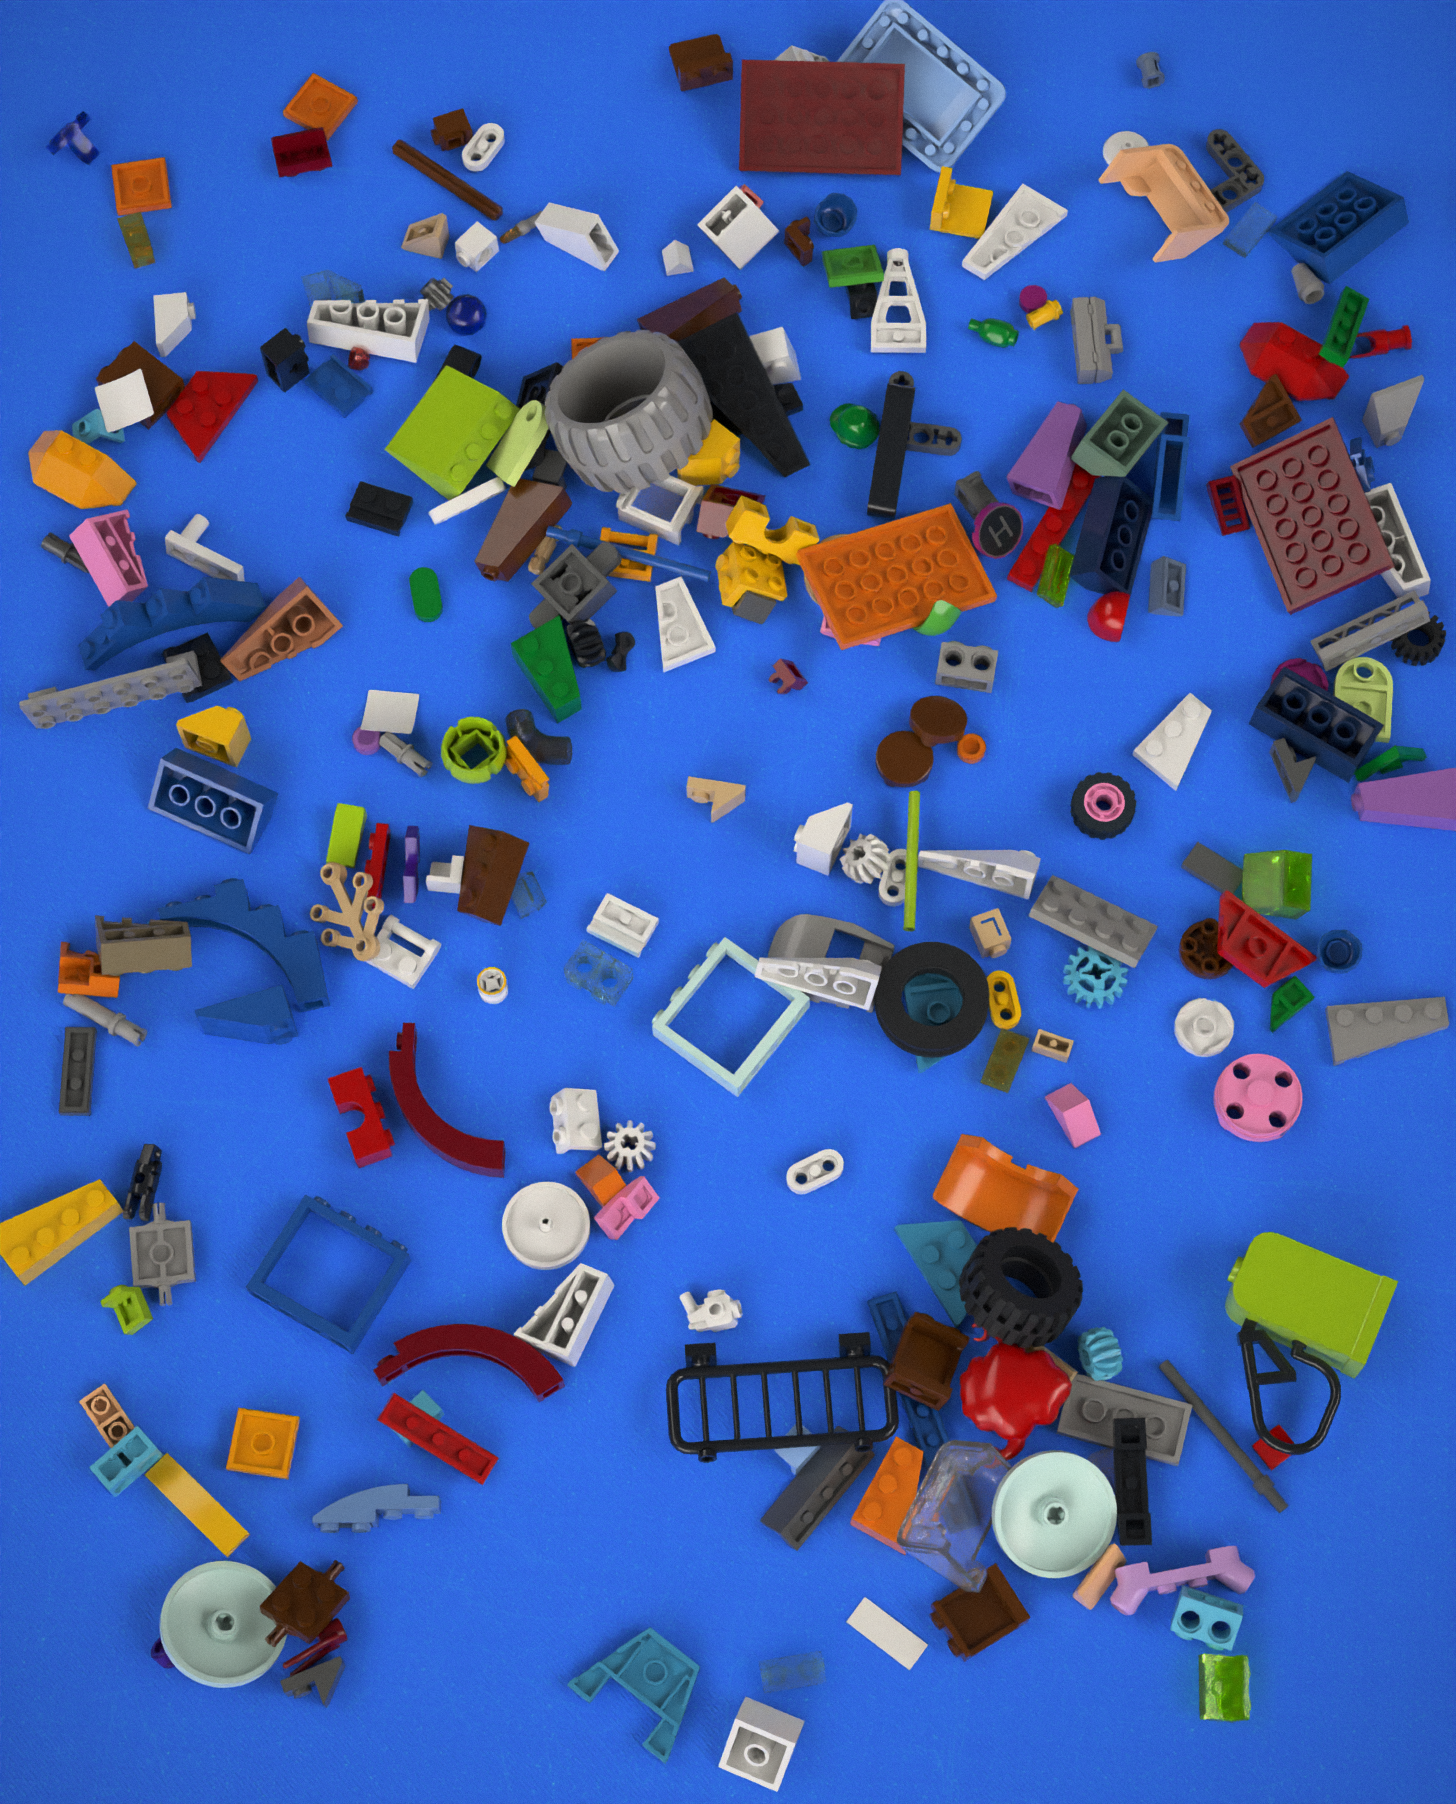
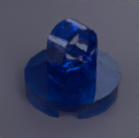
M82 110L75 116L76 119L73 122L67 123L49 141L45 148L54 155L66 145L82 162L90 165L99 156V152L81 132V129L91 119Z

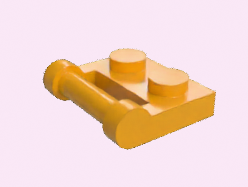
M602 527L600 540L647 547V550H634L652 555L656 554L658 534L650 533L649 536L622 533L611 531V528ZM621 558L620 565L608 575L651 582L653 567Z

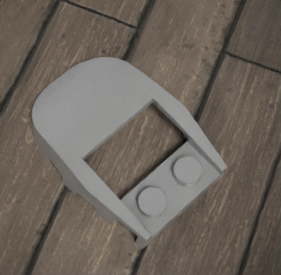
M801 914L788 919L778 928L767 958H825L836 930L865 941L859 960H869L876 965L882 966V971L886 963L892 958L895 945L854 923L823 916ZM876 990L870 1008L866 1012H873L875 1006ZM801 991L810 998V1001L836 1004V1007L849 1009L850 1005Z

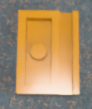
M517 736L507 740L506 767L513 775L517 774L522 780L521 785L529 796L533 795L538 802L546 799L549 792V777Z

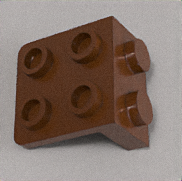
M718 34L673 43L669 46L670 57L681 92L733 80V60L730 52L725 53Z

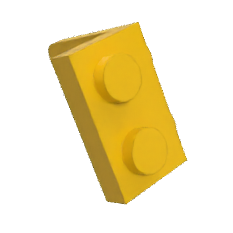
M734 541L723 554L718 556L715 568L718 573L722 605L733 607L746 591L779 601H784L787 597L783 565L780 557L770 553L767 555L763 554L754 547L741 545Z

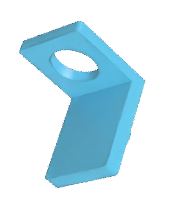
M99 409L93 410L72 424L73 437L86 444H90L100 436L119 443L125 441L123 428L116 430V434L107 432L101 410Z

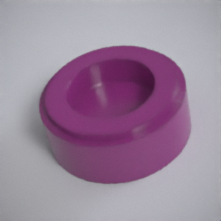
M1037 285L1025 287L1021 291L1019 305L1022 310L1031 313L1046 305V291Z

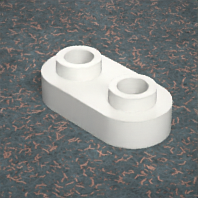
M495 123L482 125L462 151L464 166L468 170L474 172L484 170L503 147L505 142L504 131L499 125ZM489 139L495 140L493 142H488Z
M906 849L892 851L890 853L892 859L886 863L889 870H883L878 895L885 905L895 907L904 903L906 868L899 870L895 865L902 863L906 867ZM894 889L898 892V895L890 896L888 891Z
M825 1149L793 1164L788 1169L786 1176L789 1189L796 1194H807L838 1179L843 1172V1158L837 1151ZM831 1163L834 1169L826 1171L823 1169V1165ZM804 1176L807 1182L799 1184L796 1182V1178Z

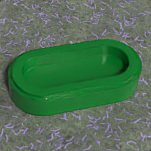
M421 567L414 570L409 578L414 611L417 618L421 621L433 622L443 612L438 578L432 569Z

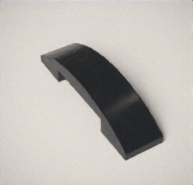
M1145 1418L1113 1419L1114 1486L1120 1546L1152 1545L1151 1513H1149L1146 1471L1145 1451L1147 1450Z

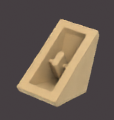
M441 213L410 224L401 248L405 251L442 259L450 237L447 216Z

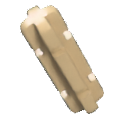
M559 525L554 526L556 528L562 529V527H560ZM547 536L542 540L534 552L535 556L531 558L528 564L529 572L535 575L543 573L546 567L545 563H548L557 545L556 541L559 540Z

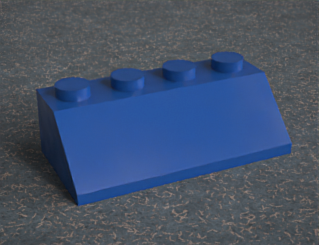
M175 748L160 758L147 809L251 854L272 818L278 793Z

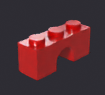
M362 1067L327 1078L340 1114L355 1110L365 1115L364 1122L359 1128L346 1133L358 1168L392 1157L390 1147L394 1146L395 1143L390 1128L383 1130L380 1120L386 1117L380 1101L376 1103L373 1101L371 1093L375 1092L376 1088L371 1074L365 1076Z

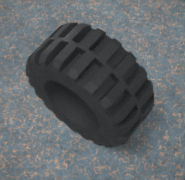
M1009 1227L1004 1230L998 1229L985 1236L963 1267L959 1278L961 1300L966 1302L964 1305L968 1315H972L975 1318L974 1323L979 1328L983 1327L988 1331L987 1335L992 1338L998 1337L1002 1339L1004 1344L1012 1345L1015 1343L1018 1347L1029 1348L1031 1344L1033 1347L1044 1346L1046 1343H1051L1057 1339L1081 1305L1083 1292L1082 1280L1079 1279L1081 1277L1077 1266L1072 1265L1073 1259L1068 1253H1064L1057 1242L1054 1241L1052 1243L1046 1239V1235L1042 1233L1034 1234L1031 1229L1021 1228L1020 1230H1017L1016 1227ZM1005 1276L1024 1283L1033 1291L1037 1298L1029 1297L1016 1290L1007 1281Z

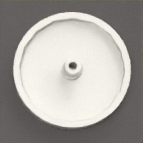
M538 1182L526 1186L511 1198L503 1214L502 1232L509 1251L518 1261L534 1269L552 1270L571 1263L584 1250L590 1235V1218L584 1201L571 1188L556 1182Z

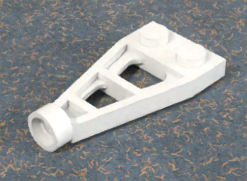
M895 248L887 252V267L884 281H882L871 321L872 353H926V321L909 266V253L905 249ZM905 282L907 296H889L890 283ZM906 306L911 317L910 323H887L886 315L889 307Z

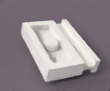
M607 893L594 914L593 920L586 929L588 933L639 958L641 951L657 927L659 918Z

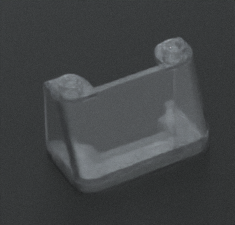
M951 1440L943 1444L937 1451L896 1536L897 1543L905 1552L967 1592L980 1593L987 1577V1569L981 1562L975 1561L992 1525V1505L996 1490L1012 1466L991 1443Z

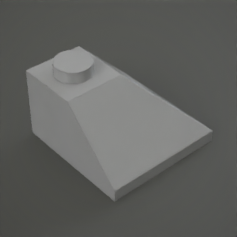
M1423 375L1371 394L1362 422L1376 448L1383 445L1392 446L1402 439L1425 380Z

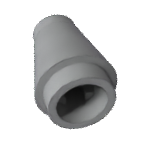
M1299 263L1292 268L1291 273L1299 299L1306 304L1318 302L1324 296V284L1305 263Z

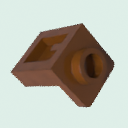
M807 216L801 220H795L787 226L784 244L803 267L812 262L814 249L811 239L807 236L810 233V219Z

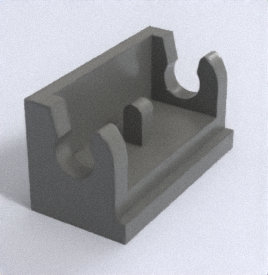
M975 471L965 478L956 481L954 495L974 521L984 507L990 503L998 502L984 484L979 471Z

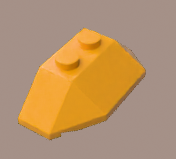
M62 430L44 431L28 452L33 483L79 509L99 508L109 505L121 506L137 484L108 455Z

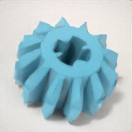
M1095 1327L1088 1329L1087 1332L1082 1333L1078 1337L1079 1345L1077 1350L1080 1355L1079 1360H1081L1082 1369L1086 1370L1088 1377L1093 1378L1095 1381H1104L1111 1379L1112 1376L1118 1375V1372L1122 1371L1121 1362H1123V1357L1120 1352L1121 1348L1118 1345V1339L1114 1337L1110 1329Z

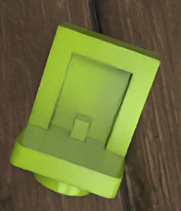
M118 1285L109 1291V1295L100 1301L102 1307L114 1308L124 1335H133L153 1320L140 1287Z

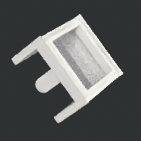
M671 476L662 482L659 479L651 482L650 487L638 490L636 487H632L630 492L621 493L617 499L616 508H618L619 520L648 533L658 534V537L679 546L681 543V531L685 523L690 524L692 522L696 503L701 505L704 497L703 486H694Z

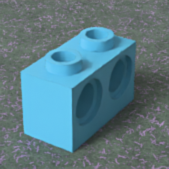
M137 1425L89 1468L114 1497H117L157 1462L163 1454Z
M1182 1585L1171 1618L1170 1630L1174 1631L1182 1639L1193 1640L1195 1638L1204 1641L1212 1649L1224 1650L1225 1648L1232 1651L1243 1618V1605ZM1186 1611H1194L1199 1617L1195 1620H1187L1182 1614ZM1217 1621H1224L1230 1627L1221 1631L1214 1628L1213 1624Z

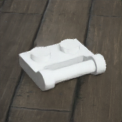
M389 915L376 937L380 942V952L376 958L367 961V963L414 989L439 952L441 943L435 939L429 940L399 923L398 918ZM395 933L425 950V952L419 957L389 938Z

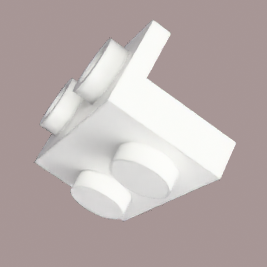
M564 1088L553 1095L550 1102V1113L553 1116L554 1130L552 1138L556 1145V1153L564 1154L570 1149L597 1151L602 1148L596 1090Z

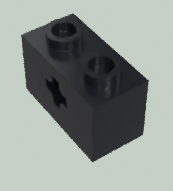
M286 328L260 347L267 376L284 393L310 373L307 363L309 358L304 351L306 347L304 341L298 334L292 335Z

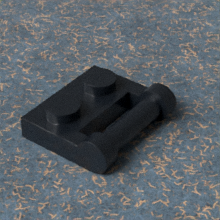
M208 632L177 647H169L161 654L165 663H167V657L194 651L197 655L202 686L196 687L190 692L182 693L187 703L194 702L233 683L227 668L220 661L221 657Z

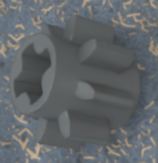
M432 277L420 290V293L423 295L422 298L428 299L429 311L435 308L442 311L454 297L450 293L453 286L444 277L438 281Z

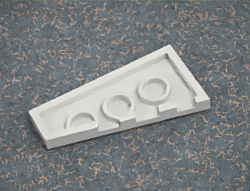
M1022 184L963 259L962 267L983 280L987 279L1067 217L1068 210Z

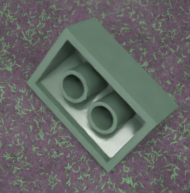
M1123 389L1081 440L1070 459L1091 475L1126 477L1168 422Z

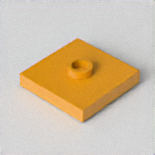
M238 1407L226 1465L227 1471L288 1480L300 1417Z

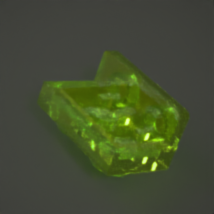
M1198 1655L1200 1720L1227 1723L1249 1720L1251 1710L1249 1679L1251 1671L1248 1655Z

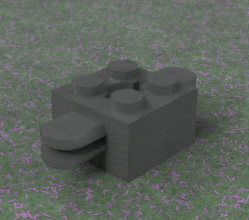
M602 542L585 558L571 544L531 583L545 598L529 614L532 626L536 629L559 615L561 622L566 619L570 624L580 619H590L617 592L616 588L606 577L620 565L622 559L619 551L612 544Z

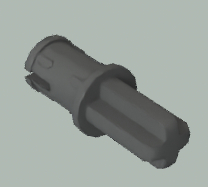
M51 532L48 533V536H45L41 548L56 555L61 559L62 563H70L83 572L89 573L73 543L69 544Z

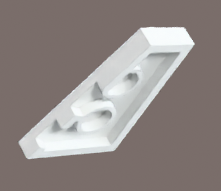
M682 576L655 586L663 673L716 652V647Z
M1189 693L1133 751V756L1177 791L1212 710L1193 694Z

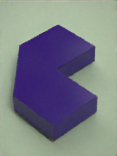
M408 826L405 835L404 903H415L419 890L420 834L418 826Z

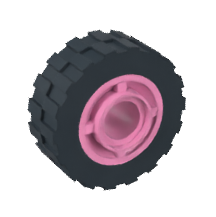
M1097 772L1095 775H1088L1084 781L1081 780L1072 796L1070 813L1071 817L1073 816L1075 826H1078L1083 834L1086 833L1089 837L1100 838V840L1112 839L1118 834L1121 835L1125 832L1126 827H1129L1135 813L1136 800L1134 799V790H1131L1130 784L1127 781L1125 782L1119 775L1115 776L1109 772ZM1104 801L1109 804L1110 809L1100 810L1096 803Z

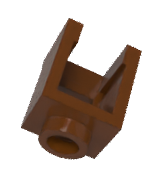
M463 108L433 118L434 129L430 130L435 146L440 145L442 151H449L464 146L472 139V129Z

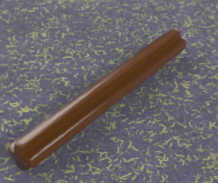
M399 139L393 145L392 149L395 155L490 219L497 221L503 214L502 206L405 141Z

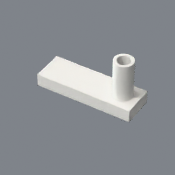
M196 514L181 534L170 530L166 535V554L213 578L245 582L242 565L196 543L209 526V522L204 516Z

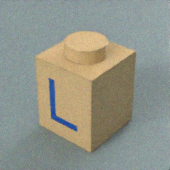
M999 908L971 917L969 929L982 959L988 956L991 958L1000 957L1010 949L1012 939Z

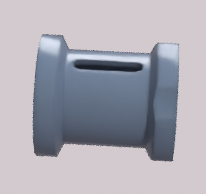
M1148 52L1142 54L1136 60L1137 67L1141 69L1143 77L1141 81L1144 88L1158 87L1165 81L1164 73L1160 71V57L1158 53Z

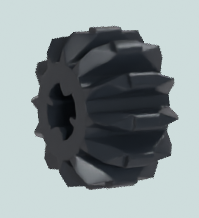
M589 618L580 619L567 626L566 635L579 666L582 668L593 667L605 661L606 651L594 621Z

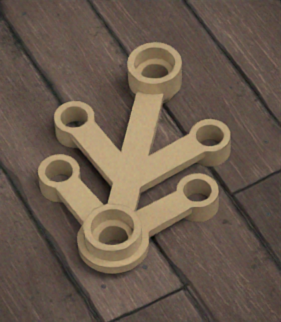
M335 862L325 864L321 868L320 876L325 884L331 885L343 913L332 911L327 906L316 904L310 910V917L316 922L325 923L328 921L350 927L354 938L342 936L339 931L327 928L321 934L322 944L329 947L341 946L352 949L354 957L359 961L367 962L376 958L380 952V942L374 934L379 915L384 909V902L382 899L374 896L367 898L368 890L373 884L372 876L364 872H358L354 875L352 883L356 888L352 904L344 886L347 878L345 866ZM364 877V884L361 886V880ZM375 902V908L372 910V905ZM322 910V914H321V916L319 917V916H318L319 911ZM363 910L368 913L364 928L361 924ZM332 934V935H333V938H332V940H331V942H330V941H329V937H330V935Z

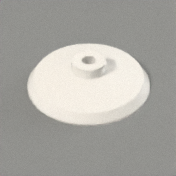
M1117 132L1105 141L1103 157L1106 163L1110 165L1120 150L1149 146V143L1144 137L1135 132Z

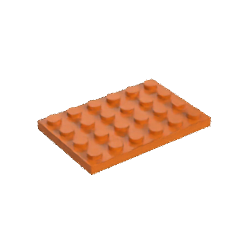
M951 503L800 549L796 554L841 650L922 625L929 616L934 603L938 600H943L964 612L993 603L997 598V594Z

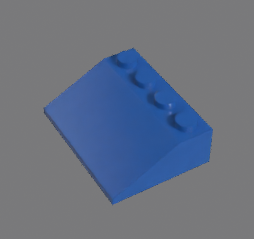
M1346 171L1268 232L1298 263H1305L1317 278L1331 284L1405 227L1409 220L1404 197Z

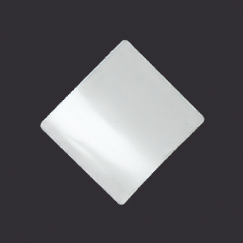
M141 369L112 382L95 387L108 433L137 423L154 414Z
M369 690L360 729L411 734L416 718L419 694Z

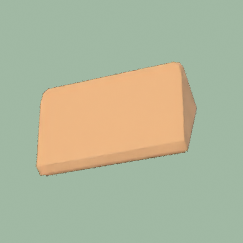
M1115 1543L1107 1547L1106 1551L1095 1562L1072 1594L1075 1600L1089 1610L1094 1608L1115 1579V1569L1123 1567L1126 1563V1558Z

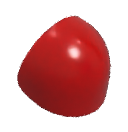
M1119 591L1110 592L1101 596L1091 606L1087 614L1088 626L1096 636L1111 642L1120 641L1130 594Z

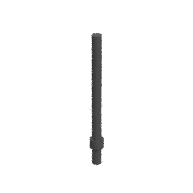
M1164 1361L1159 1366V1369L1187 1403L1192 1404V1409L1253 1481V1488L1260 1496L1264 1495L1279 1514L1284 1511L1289 1505L1273 1487L1275 1485L1267 1474L1263 1475L1170 1361Z

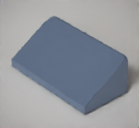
M1165 556L1151 563L1149 613L1183 616L1186 564Z

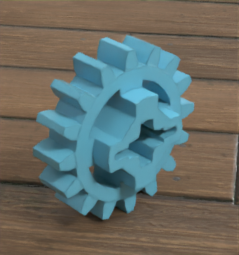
M1088 946L1086 952L1079 947L1076 952L1077 957L1070 955L1068 958L1070 965H1065L1063 972L1068 975L1064 976L1063 984H1071L1068 987L1067 994L1076 993L1075 1002L1079 1003L1084 999L1086 1000L1087 1008H1090L1092 1002H1096L1100 1009L1105 1000L1108 1004L1112 1005L1115 1000L1114 996L1120 998L1123 993L1121 988L1127 985L1128 980L1123 977L1127 976L1128 969L1120 968L1123 962ZM1085 961L1087 962L1085 968H1080L1079 971H1076L1080 964ZM1091 973H1096V976L1100 977V979H1095V976L1091 975ZM1112 981H1115L1110 989L1104 991L1106 984H1111Z

